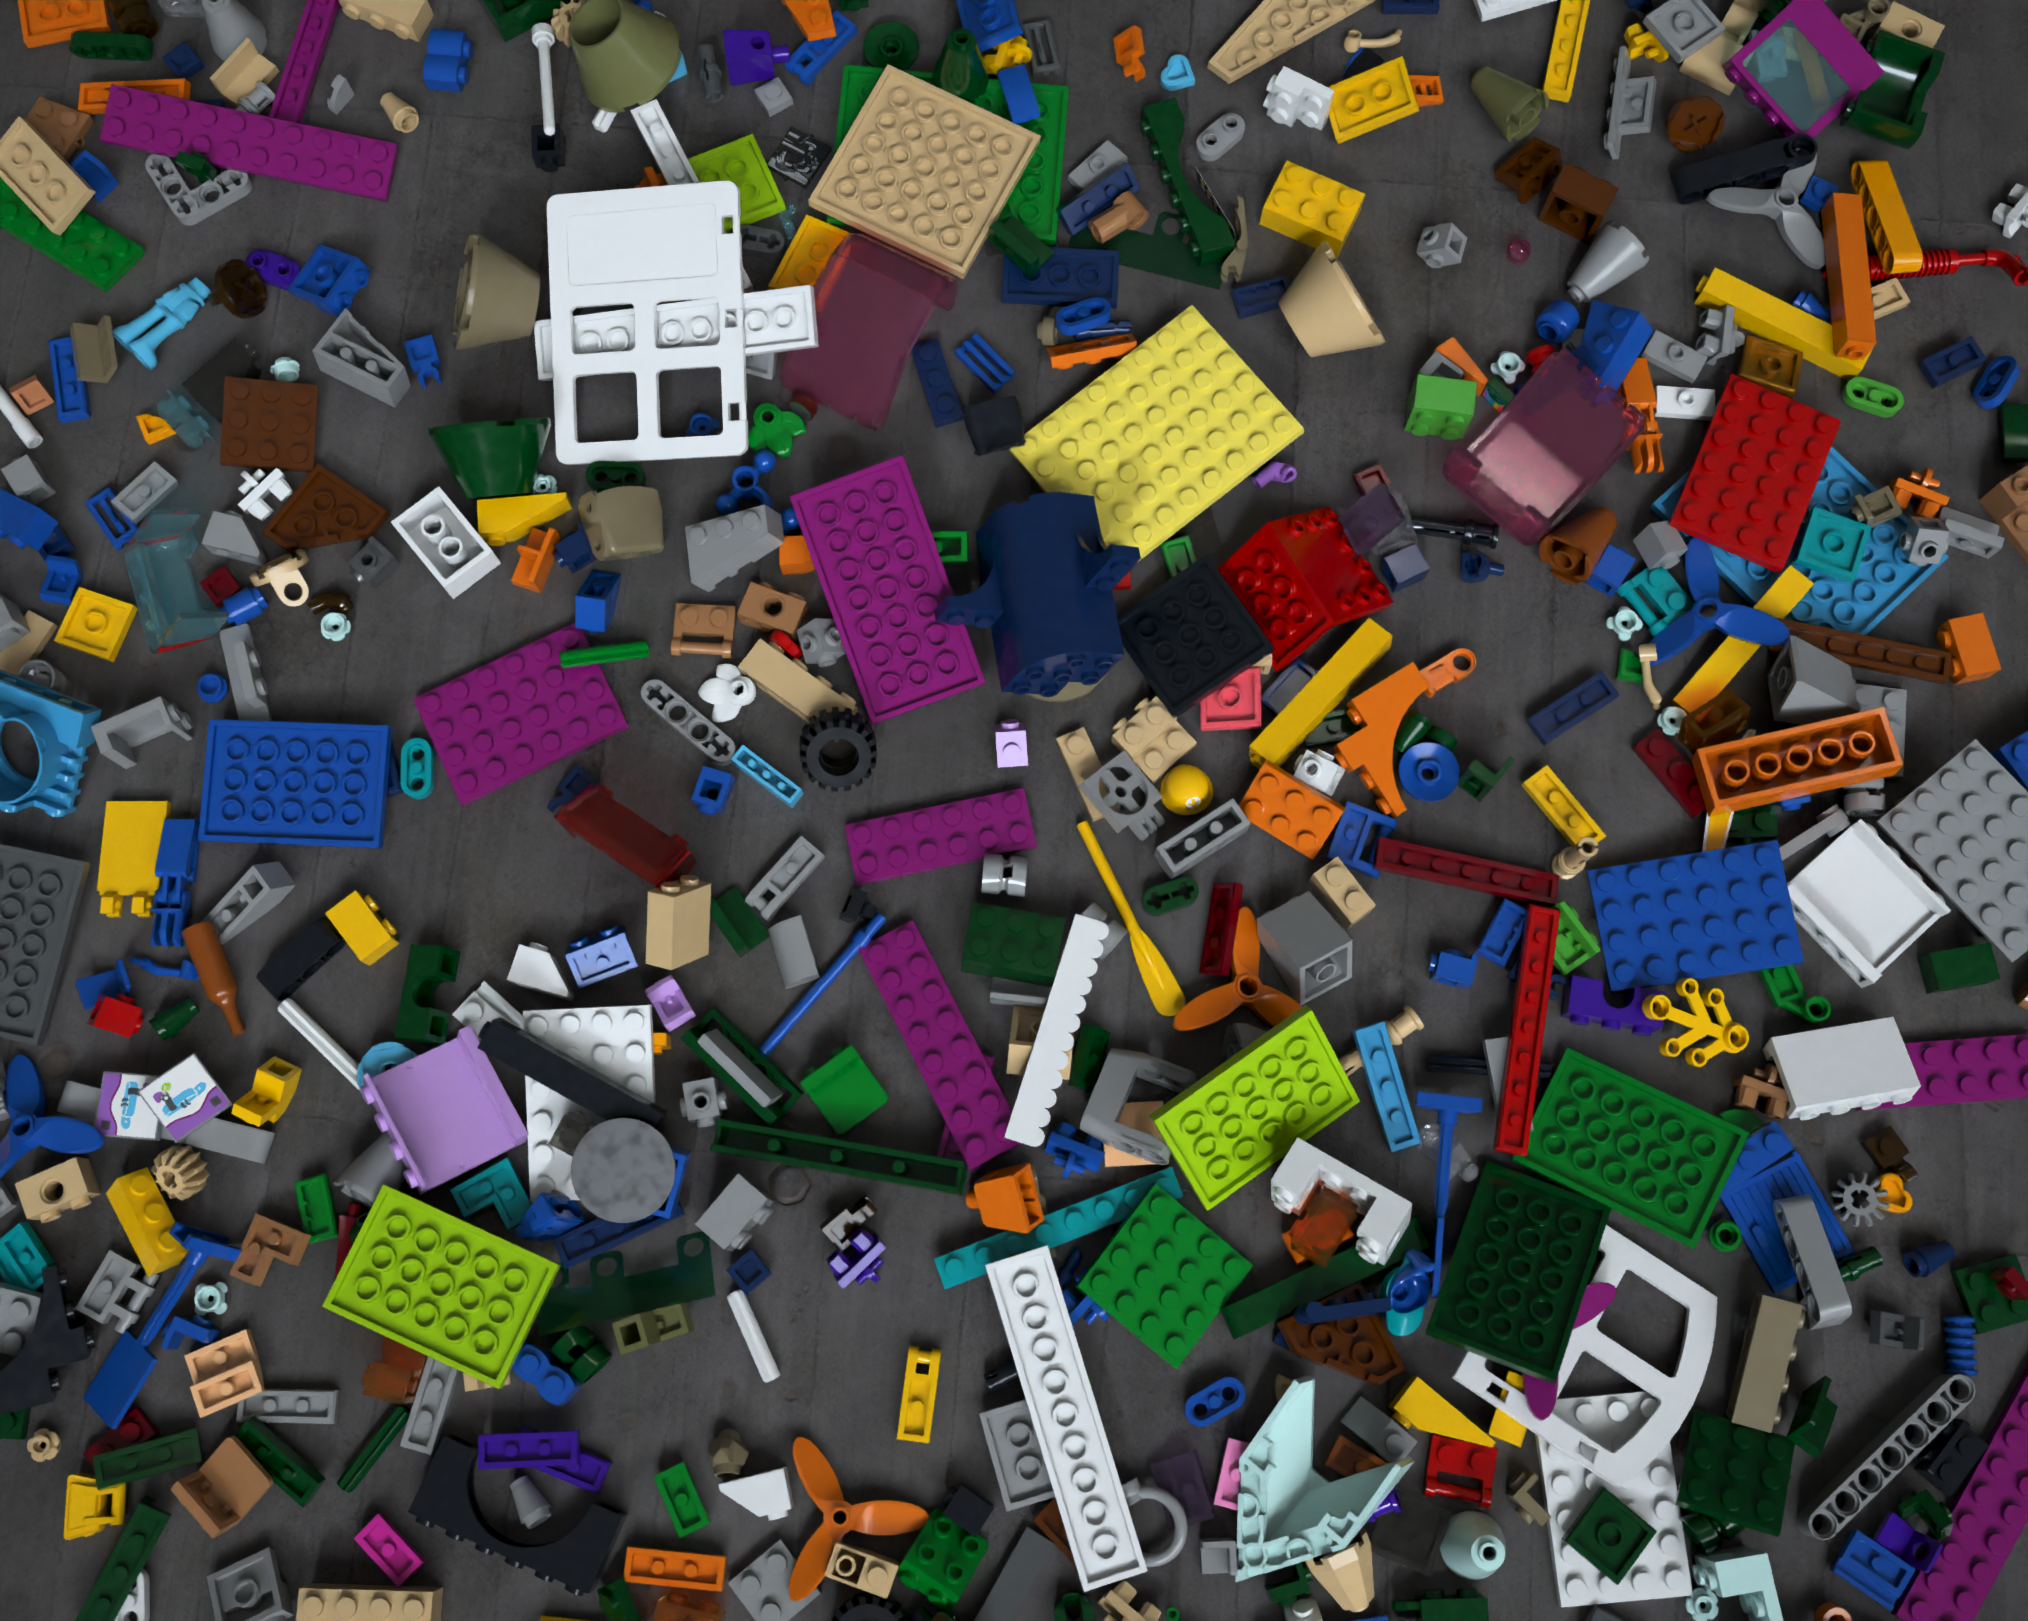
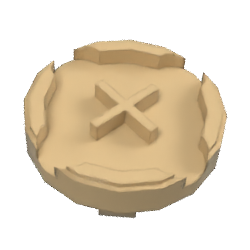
M303 549L296 550L297 556L292 557L291 553L288 555L284 554L260 566L261 568L258 569L259 575L255 571L251 572L249 578L253 585L261 586L270 582L276 595L284 604L293 607L302 605L309 595L308 586L298 568L309 561V557ZM296 583L300 586L301 594L297 599L286 598L284 589L288 584Z

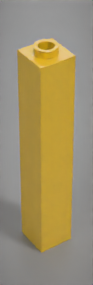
M1716 267L1709 277L1702 276L1695 289L1699 295L1694 304L1704 309L1721 310L1726 305L1735 307L1733 324L1771 343L1803 352V359L1847 381H1850L1862 371L1872 352L1871 350L1864 359L1858 360L1835 357L1832 325Z
M1368 618L1249 745L1250 761L1260 770L1264 762L1268 760L1281 767L1305 741V738L1324 720L1323 718L1333 711L1391 648L1392 635Z

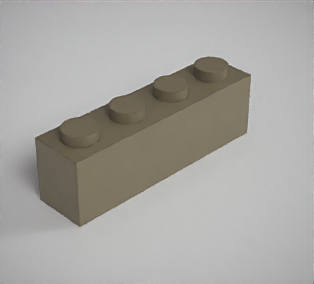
M1756 1288L1725 1415L1732 1423L1772 1433L1773 1425L1779 1423L1782 1408L1778 1404L1781 1392L1785 1393L1789 1385V1374L1786 1373L1789 1360L1793 1361L1797 1353V1342L1794 1341L1796 1331L1802 1328L1805 1320V1310L1802 1309L1803 1305L1795 1298Z

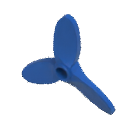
M1693 537L1687 545L1685 569L1688 586L1695 603L1693 609L1672 622L1650 641V643L1656 644L1657 660L1650 661V666L1658 665L1674 657L1691 645L1705 631L1715 628L1735 639L1753 644L1777 646L1786 643L1790 635L1789 630L1777 618L1751 607L1721 602L1719 599L1720 583L1718 570L1712 551L1706 542ZM1708 608L1717 611L1711 617L1701 615L1702 611Z
M21 1054L16 1055L11 1060L6 1073L5 1095L6 1106L12 1123L6 1136L0 1142V1179L23 1155L38 1146L59 1153L80 1154L93 1152L104 1144L105 1138L103 1134L88 1123L59 1116L44 1117L46 1098L38 1067L30 1058Z

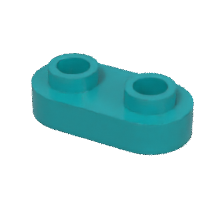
M421 738L408 740L401 749V788L406 795L415 800L428 797L434 789V750L426 740ZM423 751L424 756L420 760H415V755ZM423 781L422 788L415 789L416 782Z

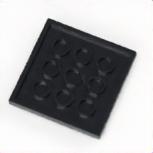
M1207 554L1117 616L1123 647L1173 718L1179 717L1275 650Z

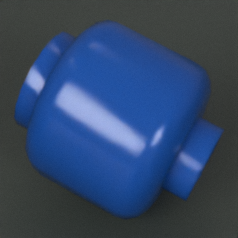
M1556 299L1550 301L1538 315L1535 323L1536 330L1544 341L1562 343L1577 328L1580 318L1577 309L1570 302Z

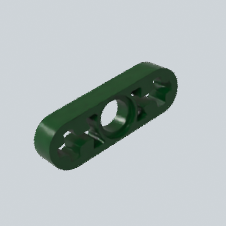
M74 32L71 34L69 50L74 55L85 59L149 61L152 58L154 44L149 38L138 34Z

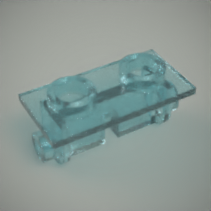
M167 389L166 392L171 398L167 401L162 400L157 404L158 414L172 428L181 422L183 423L175 429V432L185 441L187 446L194 449L199 448L203 444L205 437L214 442L215 440L207 432L211 429L207 422L199 414L194 418L189 413L193 407L181 394L176 398Z

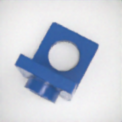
M122 958L116 960L115 969L75 981L84 1010L94 1008L99 994L115 999L117 993L129 997L131 989Z

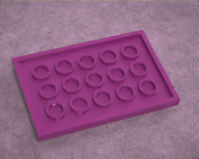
M575 623L413 698L461 805L466 806L629 728L599 664L563 668L560 665L559 652L591 647L583 629L575 628Z

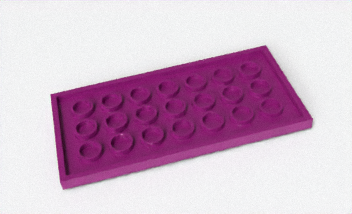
M903 455L789 496L872 725L986 684L966 626L963 624L953 626L948 623L935 621V609L946 596H954Z

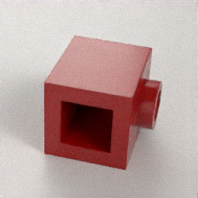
M118 993L115 999L99 994L87 1024L131 1038L132 1033H137L142 1025L144 1016L140 1014L143 1009L134 1006L136 999Z

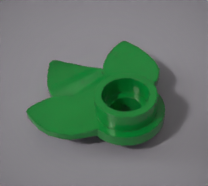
M764 403L759 405L753 413L754 426L749 432L748 439L749 445L755 454L768 447L776 455L788 458L792 450V436L806 433V427L800 417L794 412L780 411L776 405ZM770 413L773 416V420L765 422L762 419V415Z

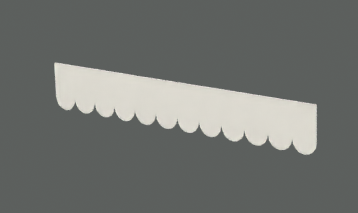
M1075 914L1004 1138L1033 1147L1041 1145L1044 1141V1132L1039 1127H1045L1050 1122V1113L1045 1108H1050L1056 1103V1094L1051 1089H1056L1062 1084V1075L1057 1070H1062L1068 1065V1056L1063 1051H1069L1074 1046V1038L1070 1033L1075 1032L1080 1027V1019L1075 1014L1083 1012L1086 1008V1001L1080 995H1086L1091 991L1092 984L1087 977L1093 976L1097 972V963L1091 958L1095 959L1102 955L1103 945L1098 940L1105 939L1109 934L1108 926L1102 921Z

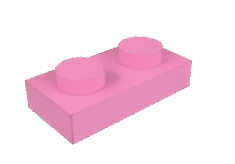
M1227 1437L1212 1502L1214 1505L1238 1511V1493H1240L1241 1482L1239 1458L1250 1443Z

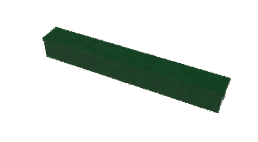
M716 1119L715 1125H717L714 1143L711 1144L710 1148L715 1153L958 1196L963 1194L968 1167L963 1161Z

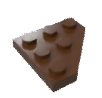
M317 464L264 528L262 533L286 551L292 552L298 549L304 550L368 539L375 535L390 514L386 509Z
M1359 1280L1318 1302L1323 1306H1328L1327 1300L1342 1297L1347 1298V1303L1358 1302L1356 1296L1367 1293ZM1293 1314L1277 1323L1292 1354L1369 1384H1381L1405 1370L1378 1315L1300 1325L1295 1321Z

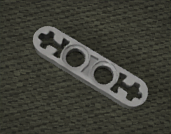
M653 679L643 685L641 696L651 710L714 763L723 766L732 763L731 758L737 752V749L730 737L664 682ZM652 689L654 691L661 689L660 693L667 701L665 706L655 697L650 700L651 695L649 692ZM683 706L686 709L684 718L681 720L671 719L670 711L673 707ZM700 724L707 726L709 731L705 738L696 739L692 736V730L695 726ZM713 739L721 747L729 745L727 747L729 751L727 756L721 754L719 757L717 756L718 751L711 744Z

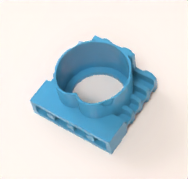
M0 670V810L8 813H17L19 810L35 806L45 810L46 814L53 817H63L66 814L75 812L78 805L74 802L75 796L81 792V787L78 786L79 779L84 778L85 775L82 765L83 762L88 761L89 757L86 748L87 745L95 742L91 726L99 723L102 709ZM6 721L20 722L31 732L38 748L40 760L36 780L21 775L7 761L1 745V733Z

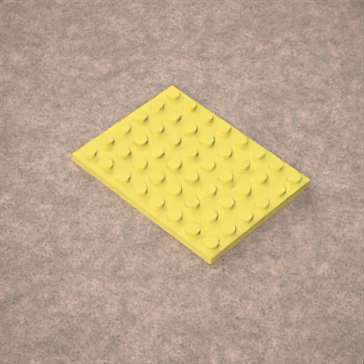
M1191 305L1024 434V439L1026 440L1024 446L1011 448L1009 451L1044 493L1065 492L1094 496L1099 526L1106 546L1109 547L1111 544L1139 547L1140 557L1143 559L1302 435L1304 428L1198 310Z

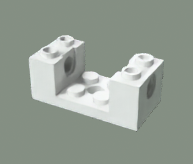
M1297 1137L1271 1179V1197L1274 1205L1284 1213L1290 1214L1293 1212L1300 1216L1317 1186H1322L1321 1189L1327 1195L1336 1199L1338 1197L1350 1202V1207L1356 1212L1366 1215L1357 1230L1359 1239L1356 1243V1250L1369 1263L1376 1264L1378 1262L1384 1266L1410 1223L1413 1203Z

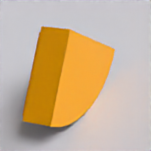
M151 414L136 416L144 439L149 445L177 434L172 425L163 418L152 416Z

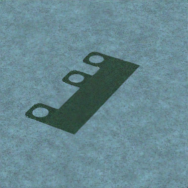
M1168 212L1159 214L1153 235L1125 229L1102 244L1096 241L1090 228L1086 226L1071 236L1068 248L1119 251V265L1218 290L1221 285L1220 273L1222 264L1226 260L1200 267L1197 258H1192L1188 244L1182 243L1184 234L1180 229L1174 235H1168L1163 232L1162 223L1164 220L1173 218L1178 221L1179 215Z
M704 1232L681 1236L677 1240L678 1265L625 1277L623 1255L621 1252L613 1251L597 1255L590 1261L591 1284L570 1289L569 1269H564L563 1264L560 1263L561 1266L558 1271L562 1273L563 1279L557 1287L549 1289L537 1314L538 1336L716 1296L709 1236ZM693 1238L702 1240L704 1248L701 1253L696 1256H688L684 1253L683 1248L688 1240ZM605 1258H613L617 1262L616 1270L608 1276L600 1275L597 1272L598 1263Z

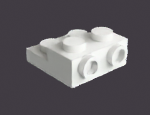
M1283 66L1278 76L1274 74L1271 77L1266 89L1269 93L1263 106L1268 108L1267 115L1277 123L1292 127L1296 119H1299L1306 126L1315 127L1322 131L1327 123L1335 91Z

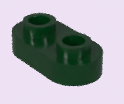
M596 461L589 465L585 473L586 481L592 490H601V488L611 489L622 486L644 487L646 484V475L642 467L634 462ZM599 477H607L604 482H598ZM630 477L636 478L634 483H627Z

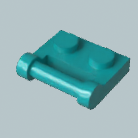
M1663 567L1651 570L1646 568L1637 576L1621 585L1616 591L1621 598H1626L1649 626L1648 631L1653 637L1693 609L1694 602ZM1638 587L1663 619L1659 620L1634 589Z

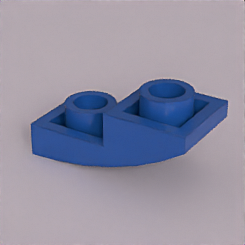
M1021 64L997 71L998 81L1003 91L1012 122L1015 124L1024 123L1041 117L1025 65Z

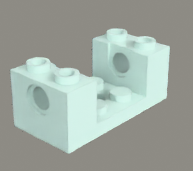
M1741 1546L1714 1551L1708 1556L1703 1554L1694 1555L1696 1565L1692 1567L1693 1575L1697 1585L1701 1586L1704 1591H1715L1716 1595L1722 1598L1739 1595L1741 1607L1748 1614L1749 1621H1783L1772 1570L1766 1552Z

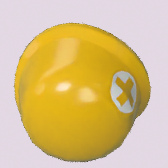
M1186 764L1178 765L1172 768L1162 780L1160 794L1163 797L1161 800L1164 806L1175 814L1195 815L1205 810L1211 803L1213 797L1212 783L1209 777L1198 767Z

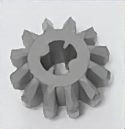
M1864 1172L1861 1174V1183H1856L1853 1173L1848 1174L1850 1186H1847L1842 1180L1837 1181V1185L1845 1191L1844 1193L1832 1191L1831 1196L1843 1199V1202L1835 1203L1832 1207L1834 1210L1847 1209L1840 1217L1842 1221H1846L1853 1214L1855 1215L1853 1220L1854 1227H1859L1860 1217H1864L1866 1225L1871 1227L1873 1226L1869 1216L1871 1213L1877 1219L1883 1220L1884 1215L1876 1210V1207L1888 1209L1889 1203L1878 1201L1877 1198L1885 1197L1888 1195V1191L1886 1189L1874 1191L1880 1184L1878 1178L1874 1179L1870 1186L1866 1184L1868 1174ZM1858 1191L1859 1195L1861 1191L1868 1194L1866 1201L1869 1205L1866 1208H1862V1205H1860V1209L1852 1205L1854 1198L1851 1195L1854 1192Z

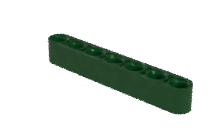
M1417 1215L1410 1218L1408 1227L1384 1266L1378 1262L1372 1264L1364 1260L1358 1254L1359 1251L1356 1250L1355 1244L1222 1307L1220 1312L1234 1340L1294 1312L1300 1305L1324 1298L1403 1260L1405 1253L1409 1249L1422 1251L1432 1246V1243Z

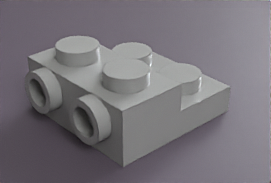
M270 1547L207 1576L215 1621H285V1619L294 1616L288 1585L281 1581L276 1553Z

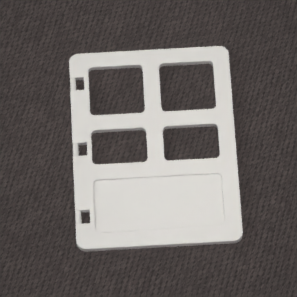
M714 181L556 194L549 198L547 202L555 441L556 456L561 463L581 465L592 464L596 461L635 462L740 456L747 451L749 439L746 410L747 381L745 328L743 322L740 190L733 182ZM724 217H732L733 233L724 234ZM710 298L718 299L720 341L718 344L676 348L658 347L656 306L658 303ZM632 304L634 306L635 347L633 350L575 353L573 311L576 308ZM736 310V327L727 326V311ZM719 367L721 369L722 433L709 436L663 438L660 426V372L665 370ZM634 372L637 379L638 437L635 440L580 443L577 436L576 378L586 375ZM739 403V420L731 421L730 404Z

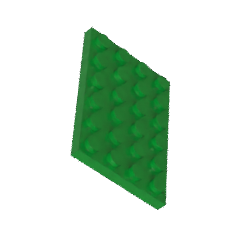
M1567 1048L1532 1118L1534 1130L1530 1132L1528 1154L1525 1157L1514 1155L1512 1161L1580 1195L1598 1201L1610 1207L1611 1210L1695 1250L1750 1132Z

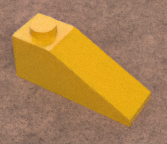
M566 492L477 500L478 534L486 544L503 546L506 542H514L531 533L532 528L538 529L572 509V502Z
M1417 1376L1410 1377L1388 1406L1395 1412L1392 1418L1407 1430L1412 1426L1415 1429L1488 1447H1493L1496 1443Z

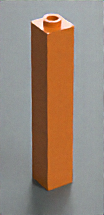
M1833 192L1821 209L1835 357H1843L1850 360L1864 359L1876 345L1877 340L1862 196Z

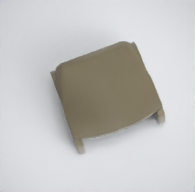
M622 486L599 493L597 491H589L580 497L578 509L582 527L592 552L598 560L639 558L663 551L665 541L662 508L658 491L653 487Z

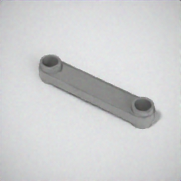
M1837 804L1815 817L1818 821L1816 825L1779 847L1782 861L1825 833L1830 838L1851 825L1843 809H1840Z

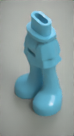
M193 278L187 285L182 282L178 285L179 288L172 289L164 293L163 297L155 299L156 304L149 311L128 324L118 326L112 330L113 337L128 352L133 353L150 371L158 364L155 349L158 345L177 330L183 329L186 323L190 322L199 310V306L203 307L205 305L203 300L207 298V295L212 293L198 278ZM163 317L166 318L158 326H156L140 338V336L153 324H155Z

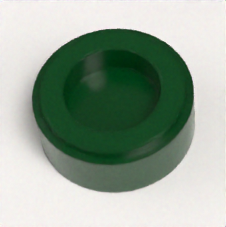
M1434 725L1426 734L1430 742L1440 744L1450 751L1458 743L1454 736Z

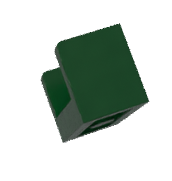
M1991 943L1931 952L1917 959L1926 994L1978 986L2000 980Z

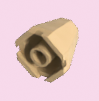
M1362 1527L1345 1549L1304 1561L1310 1572L1343 1610H1351L1352 1612L1365 1610L1374 1597L1371 1542L1367 1532Z

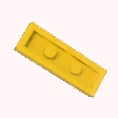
M1548 765L1521 785L1572 847L1585 837H1591L1597 843L1606 837L1605 833Z

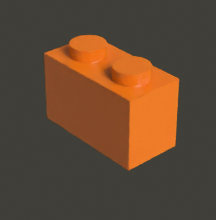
M1983 613L1949 619L1936 629V640L1939 647L1945 652L1952 653L1949 676H1951L1954 685L1986 679L2001 670V665Z

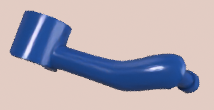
M133 956L129 959L131 964L141 965L142 969L154 975L175 976L188 980L199 979L194 964L188 960L182 961L181 968L160 966L148 957L139 959Z

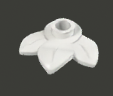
M726 663L717 666V678L705 681L698 690V694L703 700L714 704L712 721L718 723L735 718L741 706L750 704L756 696L754 682L750 678L742 676L739 668ZM743 686V692L737 695V690Z

